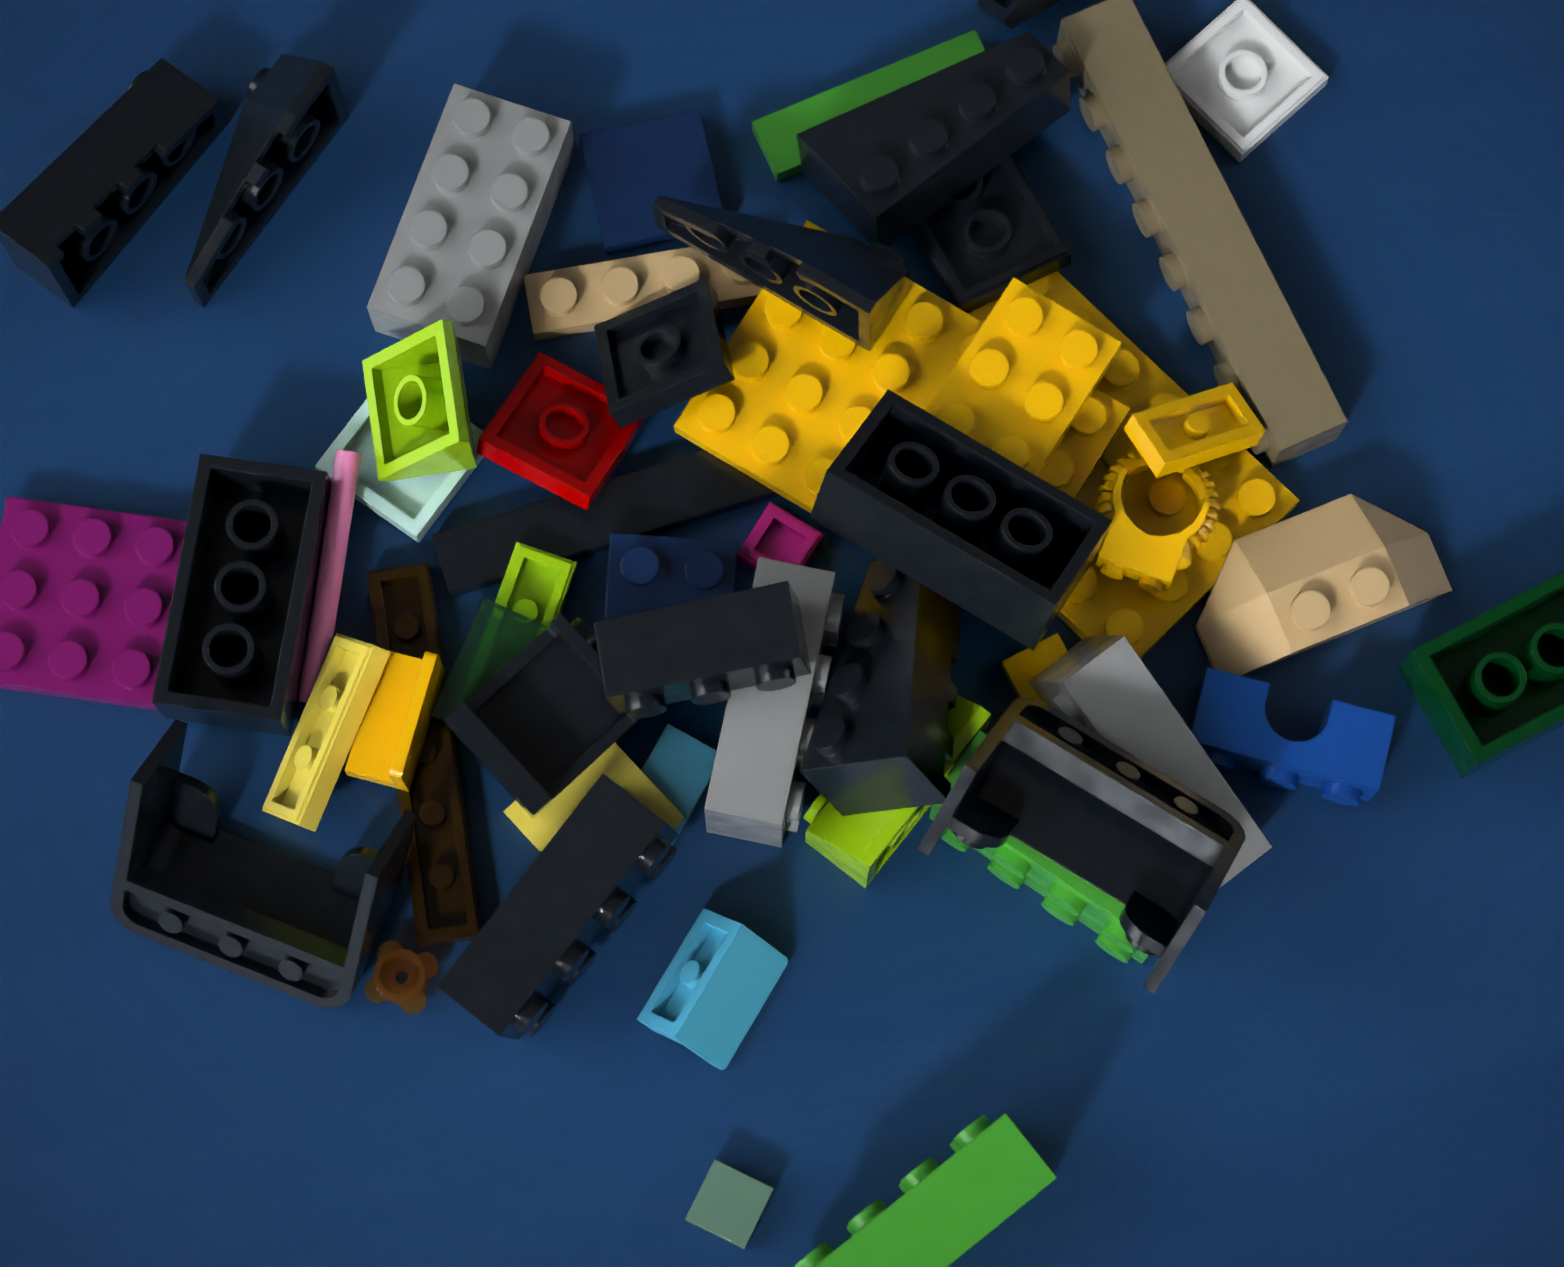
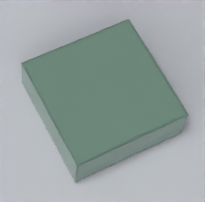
M714 1159L685 1221L745 1250L774 1188Z

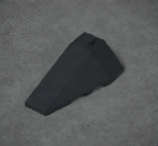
M281 54L270 69L268 67L261 69L251 81L247 90V100L244 103L184 279L194 302L205 308L349 118L335 69L327 63Z
M660 195L652 205L656 227L869 352L910 290V270L904 267L906 264L905 260L893 249L881 243L875 242L870 247L853 237Z

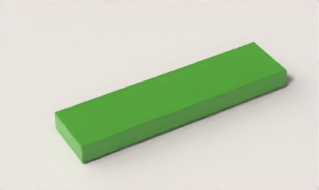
M976 30L962 34L752 121V131L776 182L802 172L796 134L985 51Z

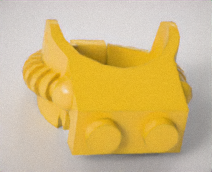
M1137 450L1135 454L1133 452L1127 453L1125 459L1120 457L1116 461V466L1111 465L1108 469L1109 474H1105L1102 479L1104 485L1099 487V493H1101V496L1098 497V504L1101 505L1098 509L1099 513L1111 519L1112 523L1102 541L1103 545L1095 566L1100 567V572L1110 578L1121 580L1125 576L1139 581L1138 586L1148 592L1161 593V590L1167 592L1176 569L1183 570L1188 568L1192 560L1191 550L1201 548V542H1207L1210 538L1208 534L1214 532L1216 527L1213 524L1218 522L1219 515L1216 514L1220 510V504L1216 503L1219 496L1218 492L1213 490L1216 487L1214 482L1208 480L1210 475L1207 471L1202 472L1200 464L1177 471L1183 474L1182 479L1191 487L1196 498L1197 515L1195 521L1180 533L1165 536L1145 533L1137 528L1126 515L1121 499L1122 486L1132 476L1144 470H1151Z

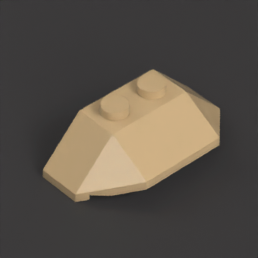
M1349 494L1234 540L1195 629L1212 669L1244 676L1450 593L1453 590L1427 532L1353 494Z

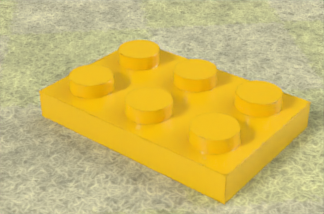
M1013 277L925 411L1038 477L1121 349L1122 342Z

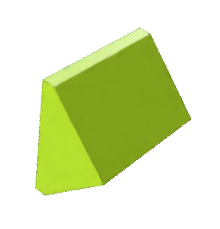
M441 319L362 360L379 481L389 482L477 468L460 348L452 320Z

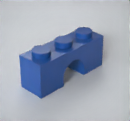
M1207 667L1198 684L1188 728L1220 773H1233L1234 767L1259 773L1258 781L1271 787L1293 790L1296 789L1298 783L1322 789L1321 797L1325 800L1348 806H1357L1360 800L1369 802L1380 790L1396 715L1333 700L1323 712L1319 732L1316 737L1307 741H1290L1279 736L1267 721L1265 704L1270 683Z

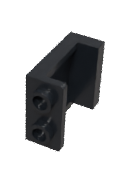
M559 614L550 622V626L476 694L466 703L462 702L444 718L446 726L532 818L542 811L641 719L630 718L627 716V713L619 714L606 699L600 659L597 653L596 634L580 617H577L570 624L563 615Z

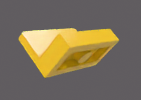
M386 650L390 652V656L353 741L344 771L347 776L409 792L445 668L439 655L425 651L423 659Z

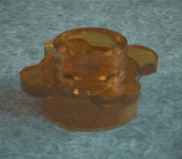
M396 941L383 943L376 953L378 961L374 967L373 977L365 983L367 997L376 1004L388 1001L400 1005L403 1011L410 1015L420 1013L427 1005L425 991L429 980L436 976L439 971V963L436 957L430 952L415 954L410 950L402 949L401 945ZM399 972H406L408 974V980L403 984L396 981V975Z

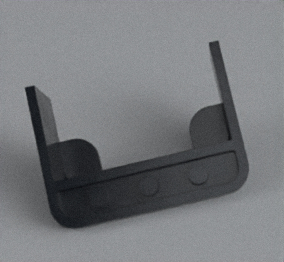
M1018 697L1012 701L965 764L917 849L929 856L948 829H951L962 843L972 848H997L1004 845L1011 835L1125 905L1119 920L1127 940L1137 950L1159 957L1143 985V988L1155 994L1207 912L1246 836L1240 823L1232 815L1051 705L1031 697Z
M175 719L130 780L110 901L114 916L126 929L135 934L322 1008H338L343 1006L350 999L361 980L400 888L417 814L405 809L380 851L369 847H355L348 850L339 861L334 874L221 829L220 823L223 810L218 795L201 780L179 772L188 724Z

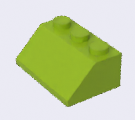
M956 695V707L948 710L947 731L954 737L953 758L945 761V778L979 730L986 733L991 713L982 706L959 695ZM820 793L803 817V819L810 823V826L806 829L805 842L866 889L932 805L842 816Z

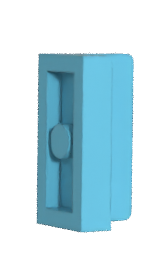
M703 908L637 1020L652 1031L684 1045L712 1066L724 1070L727 1068L785 970L788 958L743 924Z

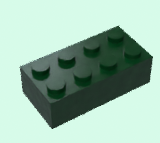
M1564 571L1412 650L1398 667L1461 778L1564 725Z

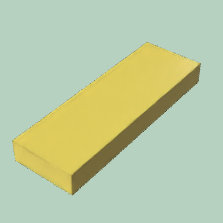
M336 633L264 802L262 811L316 832L388 661L390 652L373 644Z

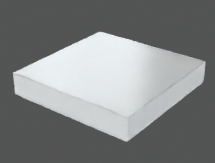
M1251 0L1234 1L1165 63L1191 116L1239 163L1324 88L1329 79V76Z

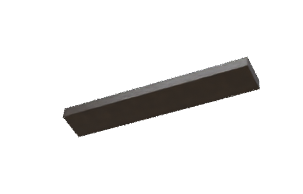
M430 562L367 571L377 647L423 659L425 651L439 655L445 668L410 791L397 789L400 817L405 809L417 814L406 862L418 946L425 948L473 940L483 926L456 736L444 722V718L452 712L432 567Z

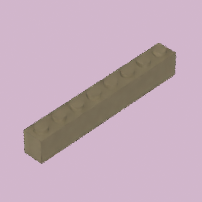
M1105 0L1062 18L1057 41L1052 48L1053 55L1070 71V78L1073 77L1082 95L1079 98V106L1087 126L1092 132L1100 130L1109 148L1106 150L1105 156L1112 176L1119 185L1127 184L1135 200V203L1132 204V211L1141 233L1146 238L1153 236L1163 255L1159 258V265L1167 285L1172 291L1180 289L1190 309L1186 312V318L1192 335L1199 345L1208 344L1217 362L1213 370L1218 386L1233 382L1266 431L1258 444L1250 447V449L1256 455L1263 453L1271 469L1337 440L1348 420L1133 0Z

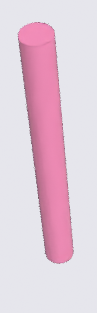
M336 450L298 702L307 703L334 638L362 456L361 453L354 451Z

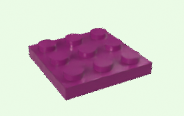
M7 496L0 528V688L159 711L152 703L187 521Z

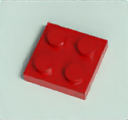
M539 352L479 437L476 453L587 511L646 423L647 417L619 428L609 413L603 384Z

